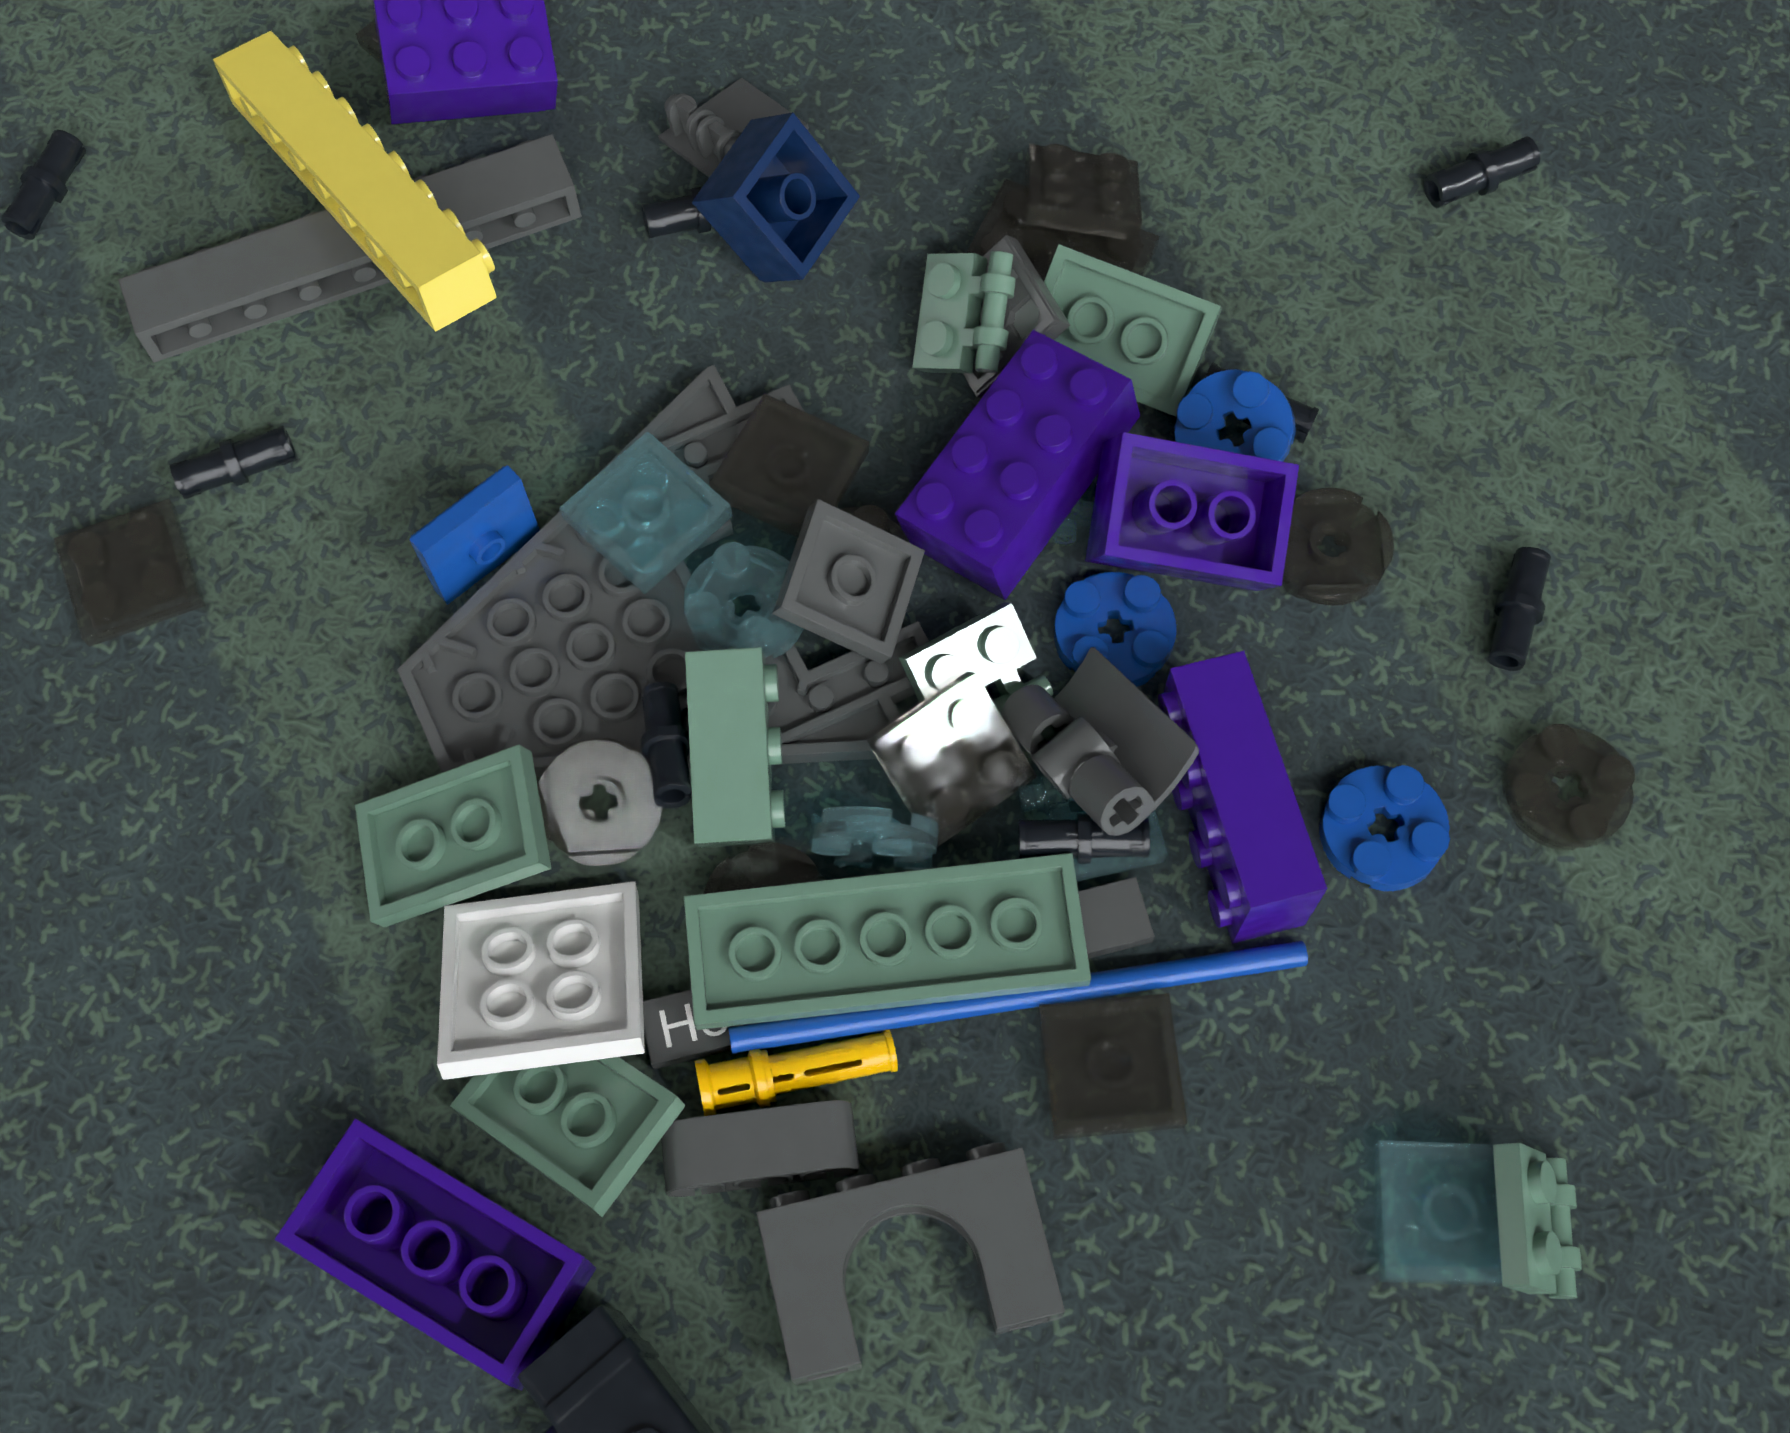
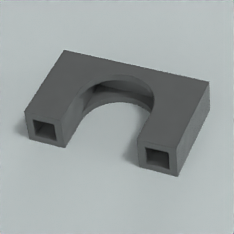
M991 1143L967 1151V1161L941 1167L940 1159H925L903 1166L901 1168L902 1177L876 1183L873 1174L859 1175L837 1182L835 1184L837 1193L810 1199L808 1190L793 1191L771 1198L769 1200L771 1209L756 1212L790 1375L795 1385L862 1369L845 1291L847 1266L855 1247L864 1235L881 1222L897 1216L924 1215L948 1224L964 1238L978 1264L995 1335L1062 1318L1065 1309L1023 1148L1006 1151L1005 1143Z

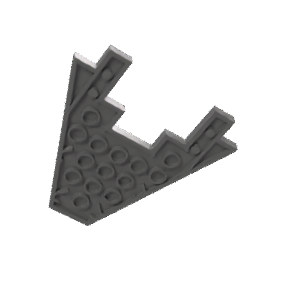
M715 365L707 367L397 669L442 773L516 745H521L532 752L536 777L650 771L649 761L642 755L640 742L642 735L646 732L642 702L643 689L656 682L675 684L679 693L683 727L689 731L685 652L762 647L766 665L777 664L779 702H768L769 727L780 726L783 764L908 758L916 754V744L894 704L915 695L899 657L929 642L918 621L900 629L892 657L882 664L851 651L808 671L783 621L726 645L682 558L689 553L734 534L732 523L713 485L815 442L814 429L790 385H786L736 407ZM689 754V755L687 756L688 769H691V767H690V754Z

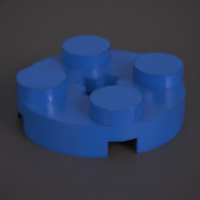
M1237 369L1214 373L1198 382L1178 404L1175 424L1176 442L1282 462L1289 454L1291 444H1293L1296 427L1291 405L1283 392L1259 373ZM1230 414H1235L1238 420L1249 419L1251 423V429L1243 433L1244 443L1240 446H1234L1231 439L1221 440L1219 436V430L1226 426L1225 417Z
M1122 572L1099 573L1085 578L1083 581L1071 584L1067 588L1064 599L1057 610L1054 625V642L1057 653L1070 671L1072 668L1076 672L1089 649L1094 647L1136 687L1148 682L1164 666L1173 650L1176 638L1175 615L1170 603L1161 594L1159 584L1153 578L1146 575L1134 576ZM1107 619H1119L1121 624L1130 627L1131 631L1124 633L1121 643H1112L1109 634L1099 633L1098 628L1106 626Z
M1405 765L1394 768L1389 766H1369L1345 776L1329 794L1319 825L1321 844L1332 865L1349 879L1352 876L1361 883L1369 884V888L1380 891L1402 890L1421 882L1435 867L1448 849L1450 842L1449 819L1442 800L1435 790L1424 782L1419 771ZM1375 814H1384L1387 819H1395L1399 828L1394 832L1396 841L1387 842L1382 834L1372 835L1368 827L1375 822Z

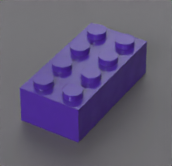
M1033 330L895 513L908 542L925 550L924 554L1001 599L1006 600L1098 475L1103 442L1122 432L1128 433L1139 419L1140 412L1132 379Z
M1245 651L1170 668L1164 692L1158 695L1159 708L1189 735L1199 748L1196 759L1177 786L1172 790V795L1180 811L1185 809L1189 811L1195 829L1189 832V845L1196 866L1199 869L1204 867L1208 869L1214 887L1213 890L1208 891V903L1216 926L1218 928L1227 926L1231 942L1234 944L1306 925L1325 894L1327 886Z
M356 1118L274 1239L501 1382L520 1391L523 1390L524 1386L517 1378L518 1375L546 1352L596 1270V1267L584 1256Z

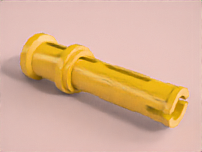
M890 1030L768 1055L766 1049L760 1050L759 1048L750 1050L747 1057L708 1064L705 1059L694 1060L704 1116L716 1115L717 1110L754 1102H757L760 1108L770 1106V1102L776 1101V1094L825 1084H834L844 1080L888 1071H898L897 1056Z

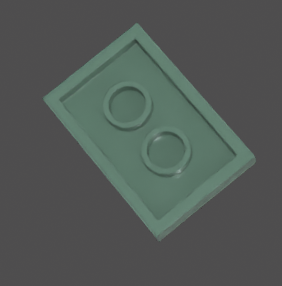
M1058 244L1044 283L1070 326L1055 341L1132 379L1137 402L1177 417L1178 404L1189 392L1222 307Z
M521 745L510 747L355 805L370 921L382 927L391 926L552 869L532 752Z
M613 1057L476 1075L470 1079L451 1103L450 1107L546 1178L603 1217L684 1109L685 1104L678 1096L621 1058Z

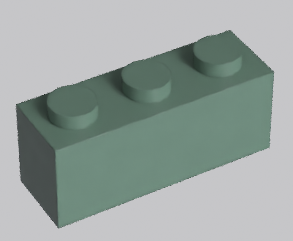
M762 647L685 652L694 844L700 848L775 843V828H786L784 789L772 790L771 765L783 764L780 726L769 727L768 702H779L777 664L766 665Z

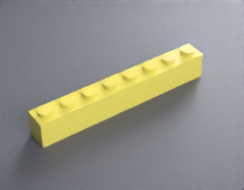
M269 31L213 59L232 104L435 332L497 298L489 273L495 270V266L482 242L477 238L470 241L466 237L459 220L449 208L443 211L438 208L437 202L425 182L421 179L414 182L411 179L404 162L395 151L388 154L385 152L374 129L368 123L363 126L359 124L353 109L344 97L334 98L323 75L319 71L313 73L309 71L303 56L294 45L287 48L272 31Z

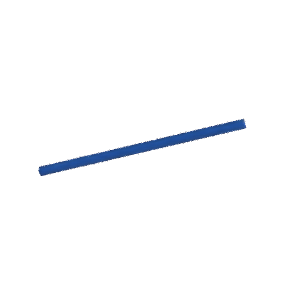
M1303 941L1091 972L1089 986L728 1027L731 1051L733 1054L759 1048L766 1049L1304 967L1308 964V954L1305 943Z

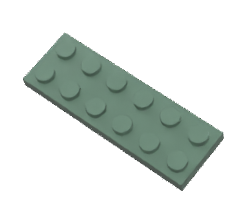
M1073 853L684 896L693 1015L696 1030L1089 986L1091 982Z

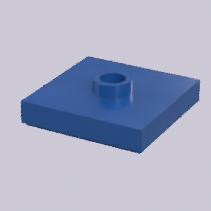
M507 465L503 466L410 536L409 540L435 592L448 605L519 551L540 529L521 478Z

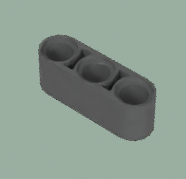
M842 1100L820 1101L679 1119L672 1123L661 1138L666 1195L672 1197L695 1196V1189L701 1188V1194L703 1195L761 1187V1180H767L768 1186L827 1179L826 1172L831 1171L834 1172V1178L852 1175L860 1170L852 1103Z

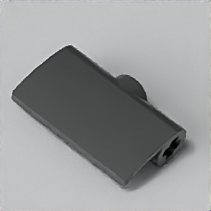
M1094 647L1089 649L1085 659L1071 680L1055 698L1039 685L1024 686L1013 692L1006 700L1001 712L1003 726L1032 755L1031 759L1054 788L1066 800L1073 798L1097 825L1109 835L1119 836L1128 833L1145 820L1177 786L1199 753V748L1195 741Z

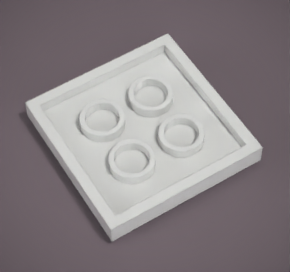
M635 881L444 906L437 1066L443 1080L645 1053L640 909Z

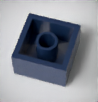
M792 112L750 120L692 203L760 281L766 283L803 280L860 195Z

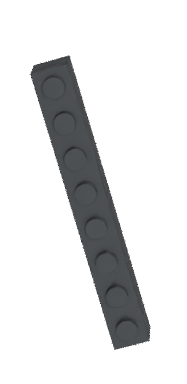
M553 134L536 140L524 141L515 147L482 158H473L464 164L413 179L414 182L419 179L423 180L432 192L438 208L441 211L449 208L459 220L466 237L470 241L476 238L479 239L486 249L582 217L574 184ZM327 210L312 212L303 218L267 230H258L249 236L213 248H204L192 255L159 266L147 267L138 273L118 279L134 332L154 363L391 282Z

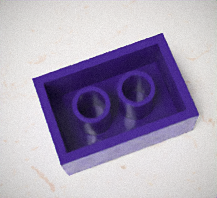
M373 0L391 124L531 113L556 108L558 79L544 0Z
M1122 432L1103 442L1085 561L1252 591L1282 586L1299 465Z

